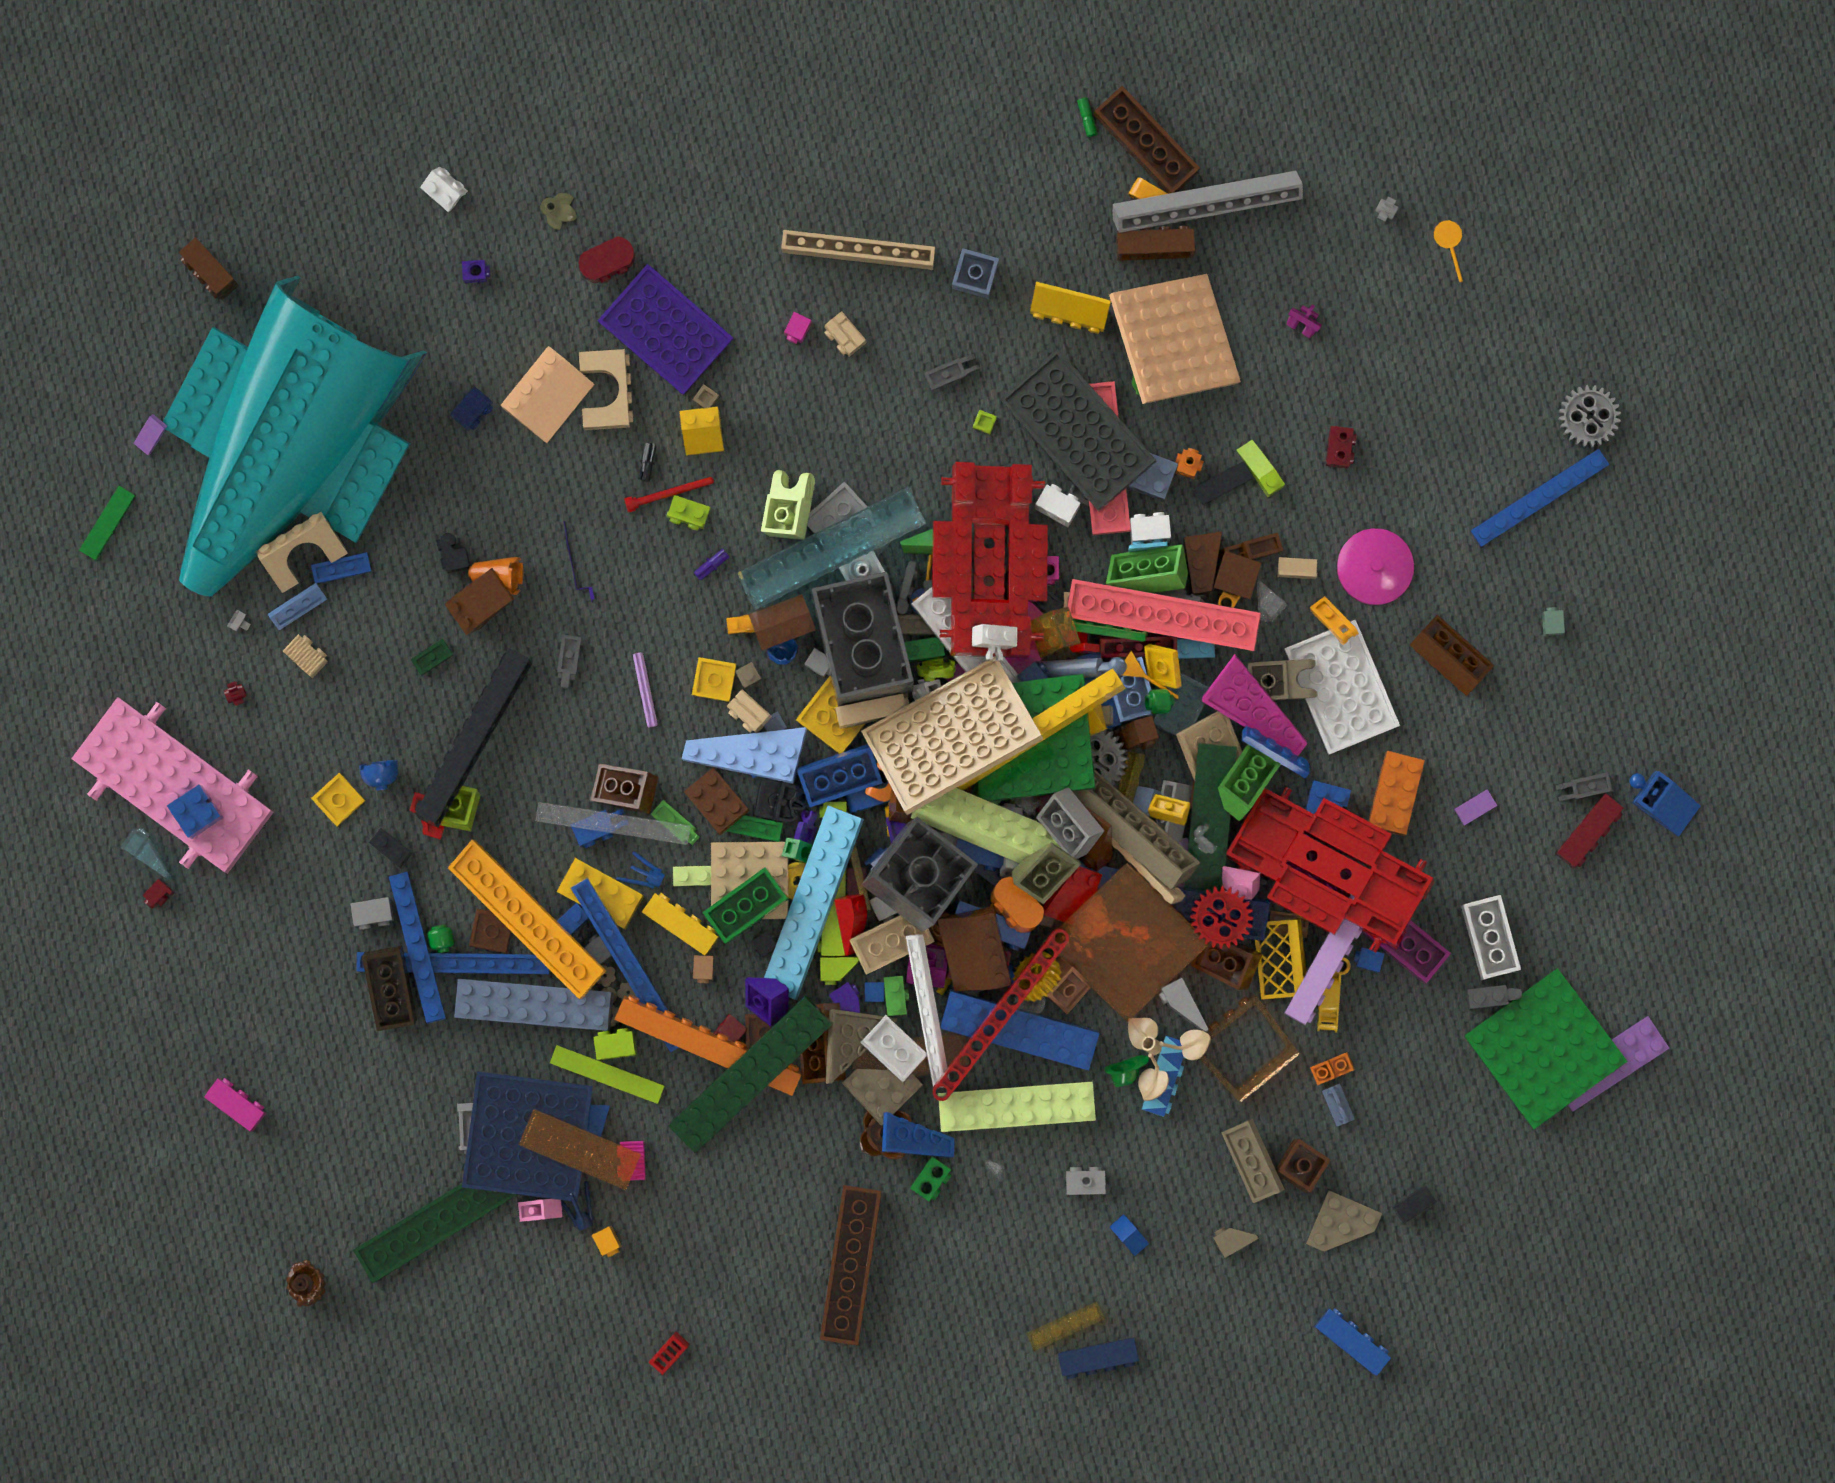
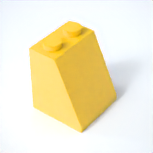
M718 407L680 411L686 455L724 451Z

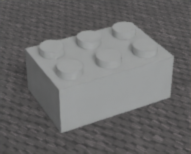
M1070 788L1054 793L1036 817L1061 849L1075 859L1087 855L1104 832L1103 828Z

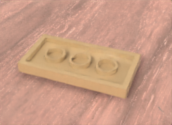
M901 915L849 940L866 975L908 955L906 936L923 934L925 946L935 942L929 929L921 932Z

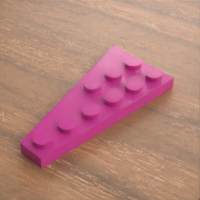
M1234 654L1204 694L1202 702L1243 727L1247 725L1252 729H1257L1265 737L1272 738L1277 744L1287 747L1298 756L1307 745V740Z

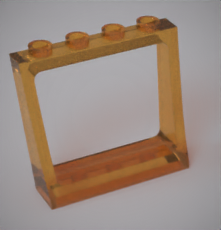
M1255 994L1250 998L1247 996L1243 997L1238 1002L1239 1007L1234 1011L1232 1008L1227 1010L1223 1014L1224 1019L1219 1023L1214 1021L1208 1026L1209 1031L1207 1033L1213 1039L1255 1005L1283 1042L1284 1049L1236 1088L1226 1080L1204 1055L1200 1058L1202 1063L1240 1103L1300 1054Z

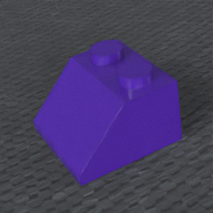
M746 978L745 1007L772 1027L788 1013L789 989L776 978Z

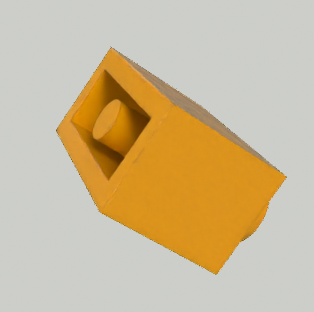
M612 1226L592 1235L602 1256L607 1255L611 1257L620 1252L619 1248L622 1245Z

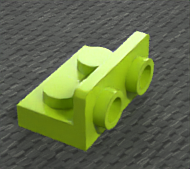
M674 495L666 516L674 524L680 525L683 522L688 524V528L698 531L699 528L704 529L711 507Z

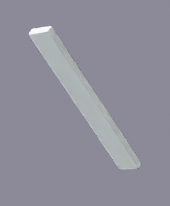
M923 934L906 936L934 1086L947 1069L924 936Z

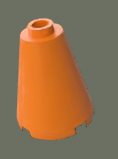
M519 557L476 562L469 567L468 576L473 582L493 568L511 595H517L520 592V589H517L518 583L522 584L523 563H519V560H521Z

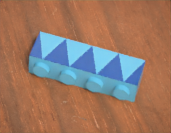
M1165 1036L1164 1043L1182 1046L1180 1040ZM1162 1047L1157 1064L1159 1071H1165L1168 1074V1087L1158 1098L1150 1101L1144 1100L1141 1110L1164 1117L1165 1113L1169 1114L1172 1106L1169 1100L1171 1095L1175 1096L1178 1087L1175 1084L1177 1076L1181 1077L1184 1066H1181L1182 1060L1185 1058L1182 1050Z

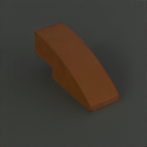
M1277 532L1223 548L1219 553L1221 560L1225 551L1251 560H1257L1284 550Z

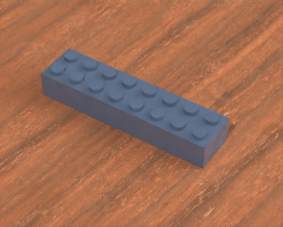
M458 979L454 1017L610 1031L614 993L589 990L582 999H578L568 988Z

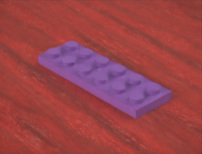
M1648 1016L1611 1039L1628 1062L1570 1103L1568 1106L1572 1112L1669 1049Z

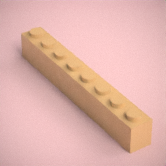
M783 230L782 253L933 270L935 247Z

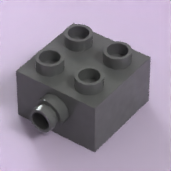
M915 817L905 824L861 885L923 932L936 923L978 864L956 847L958 837L939 829L934 830L920 818Z

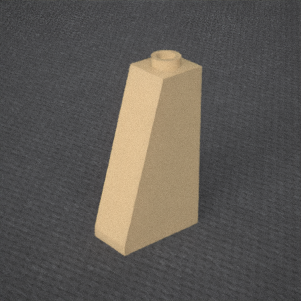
M903 694L835 707L839 727L844 729L882 720L907 706L909 700L908 697L904 698Z

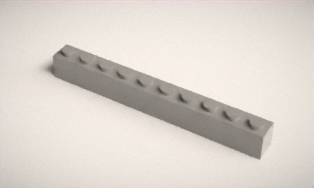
M1297 171L1115 203L1112 204L1113 221L1120 233L1303 199V183Z

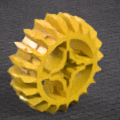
M1043 952V956H1044V957H1046V958H1050V957H1051L1050 954H1048V953H1046V952ZM1031 953L1030 957L1025 956V960L1019 961L1020 965L1014 967L1016 972H1014L1015 977L1012 979L1013 981L1035 955L1034 953ZM1056 959L1024 1000L1033 1002L1037 999L1042 1000L1043 996L1048 997V993L1050 991L1053 992L1054 986H1058L1057 981L1061 979L1059 975L1062 972ZM1038 963L1031 966L1033 973H1039L1042 969V966ZM1022 979L1019 982V986L1022 989L1030 985L1028 979Z

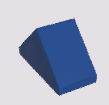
M1124 1214L1110 1226L1111 1230L1134 1256L1149 1244Z

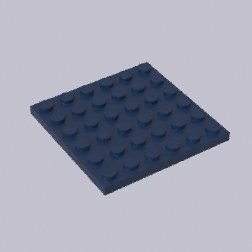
M477 1071L462 1187L572 1201L569 1194L573 1193L578 1202L593 1086Z

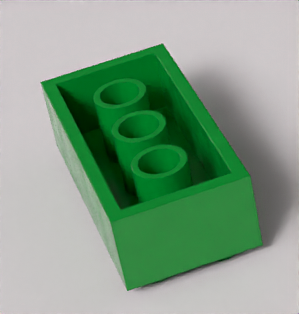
M764 867L702 913L723 942L728 944L789 900V898L768 868Z

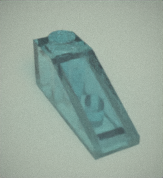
M133 828L121 845V848L168 880H171L173 877L153 840L148 837L150 833L142 828L139 830Z

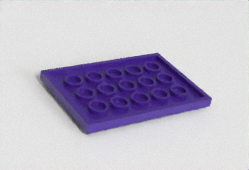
M648 264L597 320L683 396L734 339Z

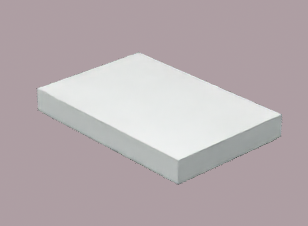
M887 1015L860 1042L902 1082L907 1079L927 1056V1053Z

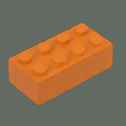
M1390 751L1385 753L1368 822L1389 833L1401 836L1407 834L1425 760Z

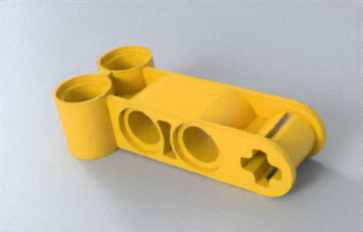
M1346 958L1341 960L1346 964L1345 971H1339V973L1335 971L1332 976L1335 979L1330 989L1326 988L1322 994L1325 998L1318 1007L1317 1031L1334 1030L1337 1033L1341 975L1348 973L1351 967L1349 960ZM1321 1022L1334 1023V1025H1333V1024H1322Z

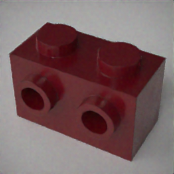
M1330 427L1325 466L1348 469L1350 464H1353L1354 453L1351 452L1352 445L1356 444L1357 435L1353 434L1354 428Z

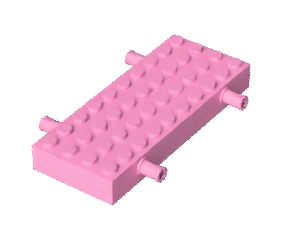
M117 697L71 758L97 777L98 781L87 794L97 801L106 788H112L189 846V850L179 861L184 867L189 869L198 855H202L228 874L274 813L248 793L249 787L258 776L247 770L240 782L235 784L156 725V721L166 710L157 701L146 716ZM200 784L212 800L210 802L215 804L223 819L193 839H190L186 836L167 805Z

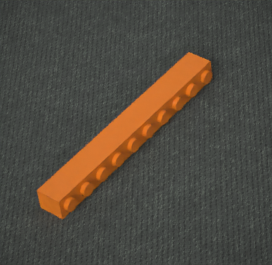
M624 995L614 1019L726 1068H729L748 1050L746 1044L740 1041H735L734 1043L728 1040L729 1037L724 1034L718 1033L715 1035L710 1032L711 1029L700 1025V1027L692 1025L693 1022L689 1019L682 1018L681 1020L676 1018L675 1014L665 1010L662 1012L657 1010V1006L648 1002L643 1004L639 1002V998L633 995L628 997ZM790 1064L768 1086L792 1096L802 1072L798 1066Z

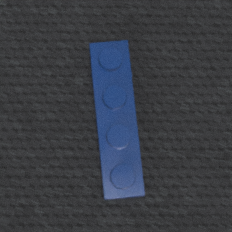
M1246 725L1242 730L1243 742L1303 778H1306L1310 773L1309 762L1305 758L1295 755L1290 749L1280 746L1275 740L1265 737L1255 728L1252 729Z

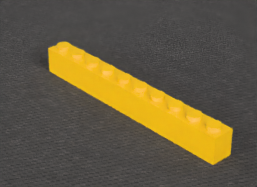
M1112 668L1032 718L1043 740H1045L1126 688ZM1038 743L960 785L958 788L960 790L967 789Z

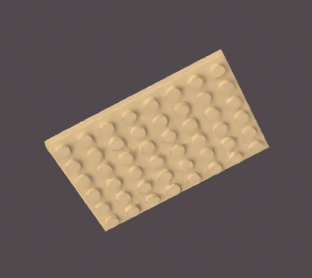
M996 656L992 660H987L861 731L906 815L1043 740L999 661H996Z

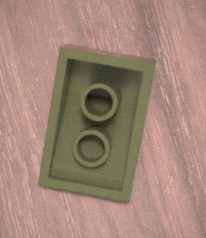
M1051 842L1023 859L1012 871L1013 882L1017 887L1044 904L1081 865V862Z

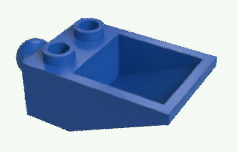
M1660 771L1653 772L1647 782H1645L1644 776L1639 773L1633 774L1630 778V785L1633 788H1641L1632 803L1679 837L1700 808V805ZM1655 782L1659 783L1658 789L1653 787ZM1644 797L1648 799L1647 804L1642 801Z

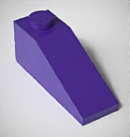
M846 983L829 994L834 1003H840V1010L860 1013L859 998L857 997L860 993L854 984L850 986L849 983Z

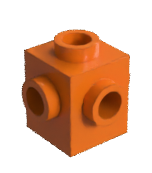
M1188 448V450L1183 449L1182 454L1178 453L1175 462L1178 463L1176 474L1194 479L1196 471H1201L1204 462L1200 460L1202 455L1198 454L1199 451Z

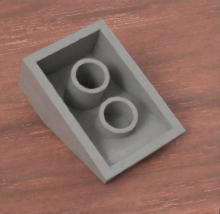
M1182 978L1160 989L1159 997L1163 1005L1167 1003L1169 1008L1199 1030L1204 1032L1209 1030Z

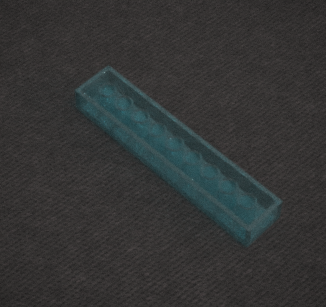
M906 487L738 572V576L746 595L756 610L811 581L817 580L827 573L833 572L845 564L851 563L863 555H867L879 547L885 546L887 543L904 536V534L920 528L926 524V521L909 487Z

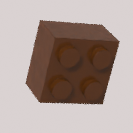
M1294 1139L1275 1170L1278 1176L1304 1193H1311L1329 1164L1330 1159L1302 1140Z

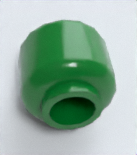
M1167 689L1150 690L1148 695L1145 696V707L1151 714H1167L1170 712L1171 707L1174 706V696L1170 695Z
M446 924L431 927L432 930L428 932L430 948L437 950L438 953L448 952L449 947L454 945L452 929L447 927Z

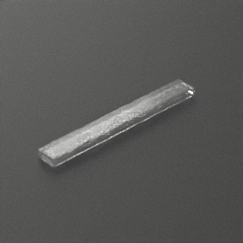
M538 802L535 819L536 822L688 845L691 829L689 825Z

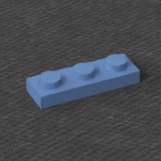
M317 583L268 613L277 629L281 630L327 600Z

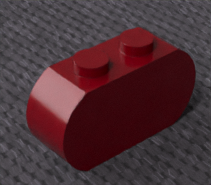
M617 236L583 252L579 258V268L586 280L593 283L601 282L602 284L611 280V276L615 274L622 275L628 272V268L634 263L635 253L628 240Z

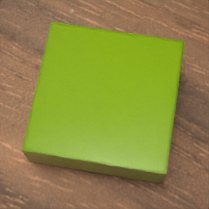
M979 410L972 428L990 435L997 416Z

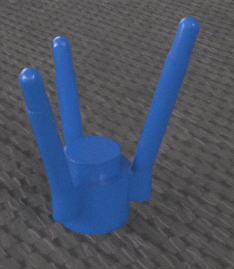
M633 852L632 854L652 869L647 872L633 865L631 866V869L647 876L646 881L648 882L616 877V880L646 886L651 889L654 886L659 888L665 874L661 873V869L652 865L636 852Z

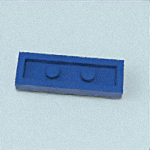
M367 552L340 558L333 563L327 561L311 565L314 581L317 584L372 572Z

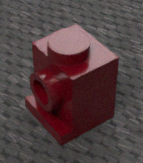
M158 879L142 896L146 898L144 902L153 909L158 905L162 906L168 900L167 895H173L175 892L161 879Z

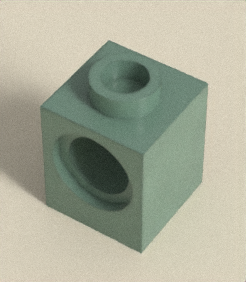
M1558 607L1546 608L1547 611L1542 613L1543 635H1563L1565 633L1563 610H1558Z

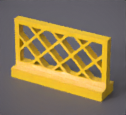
M1301 918L1254 922L1256 951L1261 953V948L1265 943L1273 949L1268 958L1262 954L1258 964L1261 999L1294 997L1307 973ZM1280 924H1288V933L1285 937L1276 931ZM1259 926H1266L1271 930L1266 939L1259 934ZM1273 933L1282 939L1276 948L1267 941ZM1283 942L1290 946V952L1287 956L1278 950ZM1275 952L1284 958L1278 967L1269 960ZM1285 961L1292 965V971L1289 975L1280 969ZM1267 962L1275 968L1270 977L1263 972V967ZM1277 971L1286 978L1280 986L1271 979ZM1287 980L1294 984L1295 992L1287 993L1282 988ZM1268 982H1271L1278 988L1274 994L1266 995L1265 986Z

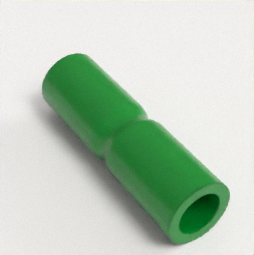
M1087 97L1077 100L1083 118L1086 136H1096L1098 133L1094 118L1092 117L1089 100Z

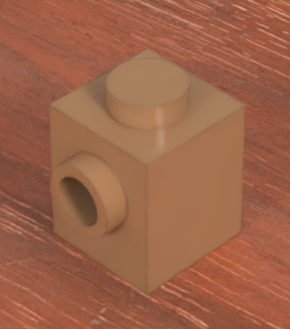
M694 955L693 979H697V983H709V980H713L714 956Z

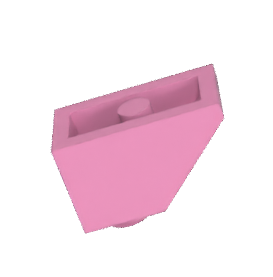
M1223 866L1222 883L1227 891L1231 886L1232 893L1239 890V897L1245 895V899L1252 900L1259 892L1260 873Z
M545 1199L518 1202L520 1222L562 1217L561 1200Z

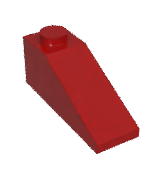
M864 894L846 895L834 900L845 956L855 953L849 940L864 933L867 918Z

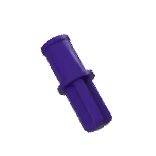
M720 549L713 557L706 559L707 562L694 572L695 576L699 580H703L712 571H717V567L730 558L729 555L724 552V549Z

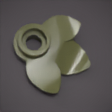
M559 193L554 198L548 197L541 202V211L547 216V223L552 228L560 230L562 221L570 222L577 218L575 210L570 206L574 199L572 195ZM549 203L553 205V210L548 209L547 205Z

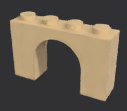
M625 349L579 352L580 372L582 374L607 373L612 375L619 384L618 396L612 404L601 408L582 409L584 430L630 427V422H633V411H629V403H632V392H628V385H631V374L627 373V366H630L629 354H626Z
M322 512L312 515L302 524L294 526L292 530L279 535L274 541L261 546L256 551L259 560L282 593L298 584L295 574L287 564V557L295 546L302 543H314L324 551L331 563L348 554L344 544Z

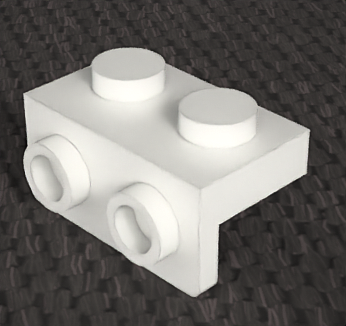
M441 167L432 170L420 187L448 212L454 208L461 196L468 192L461 182L452 178L450 173Z

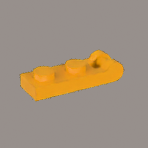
M1325 596L1310 607L1311 612L1334 634L1342 645L1346 644L1349 638L1359 634L1356 627ZM1346 628L1347 631L1342 633L1341 630Z

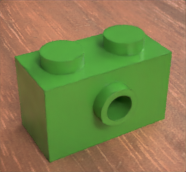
M903 976L884 977L887 1016L907 1015L906 1001H909L908 989H904Z

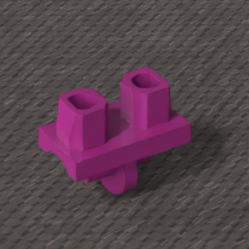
M1313 304L1310 308L1302 305L1300 310L1306 314L1294 307L1288 314L1290 316L1286 325L1296 329L1299 322L1304 323L1306 326L1302 334L1308 338H1311L1322 326L1321 323L1311 318L1317 319L1319 316L1318 313L1313 311L1315 308Z

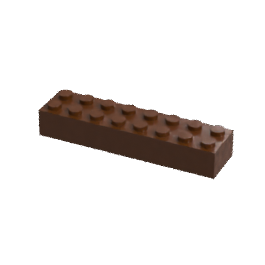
M843 1185L820 1340L859 1345L882 1194L880 1190Z

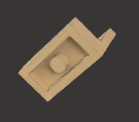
M1278 558V577L1317 578L1316 559Z

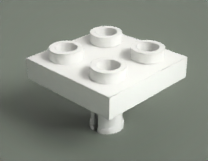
M869 542L835 560L846 581L885 572Z

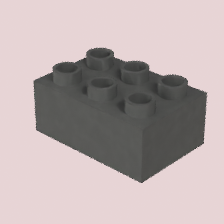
M887 572L812 588V601L838 707L913 692L914 681Z

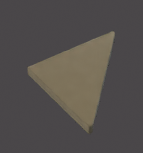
M835 1009L829 1010V1019L833 1024L828 1028L826 1084H832L840 1074L852 1065V1062L867 1050L860 1042L884 1016ZM889 1017L894 1023L897 1021V1018Z

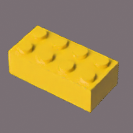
M575 858L557 892L580 904L571 887L589 878L616 925L626 930L644 896Z

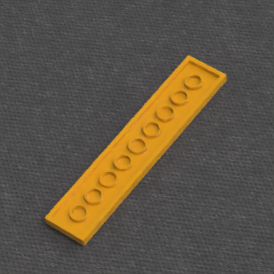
M471 840L450 864L448 869L578 999H582L606 972L476 840Z

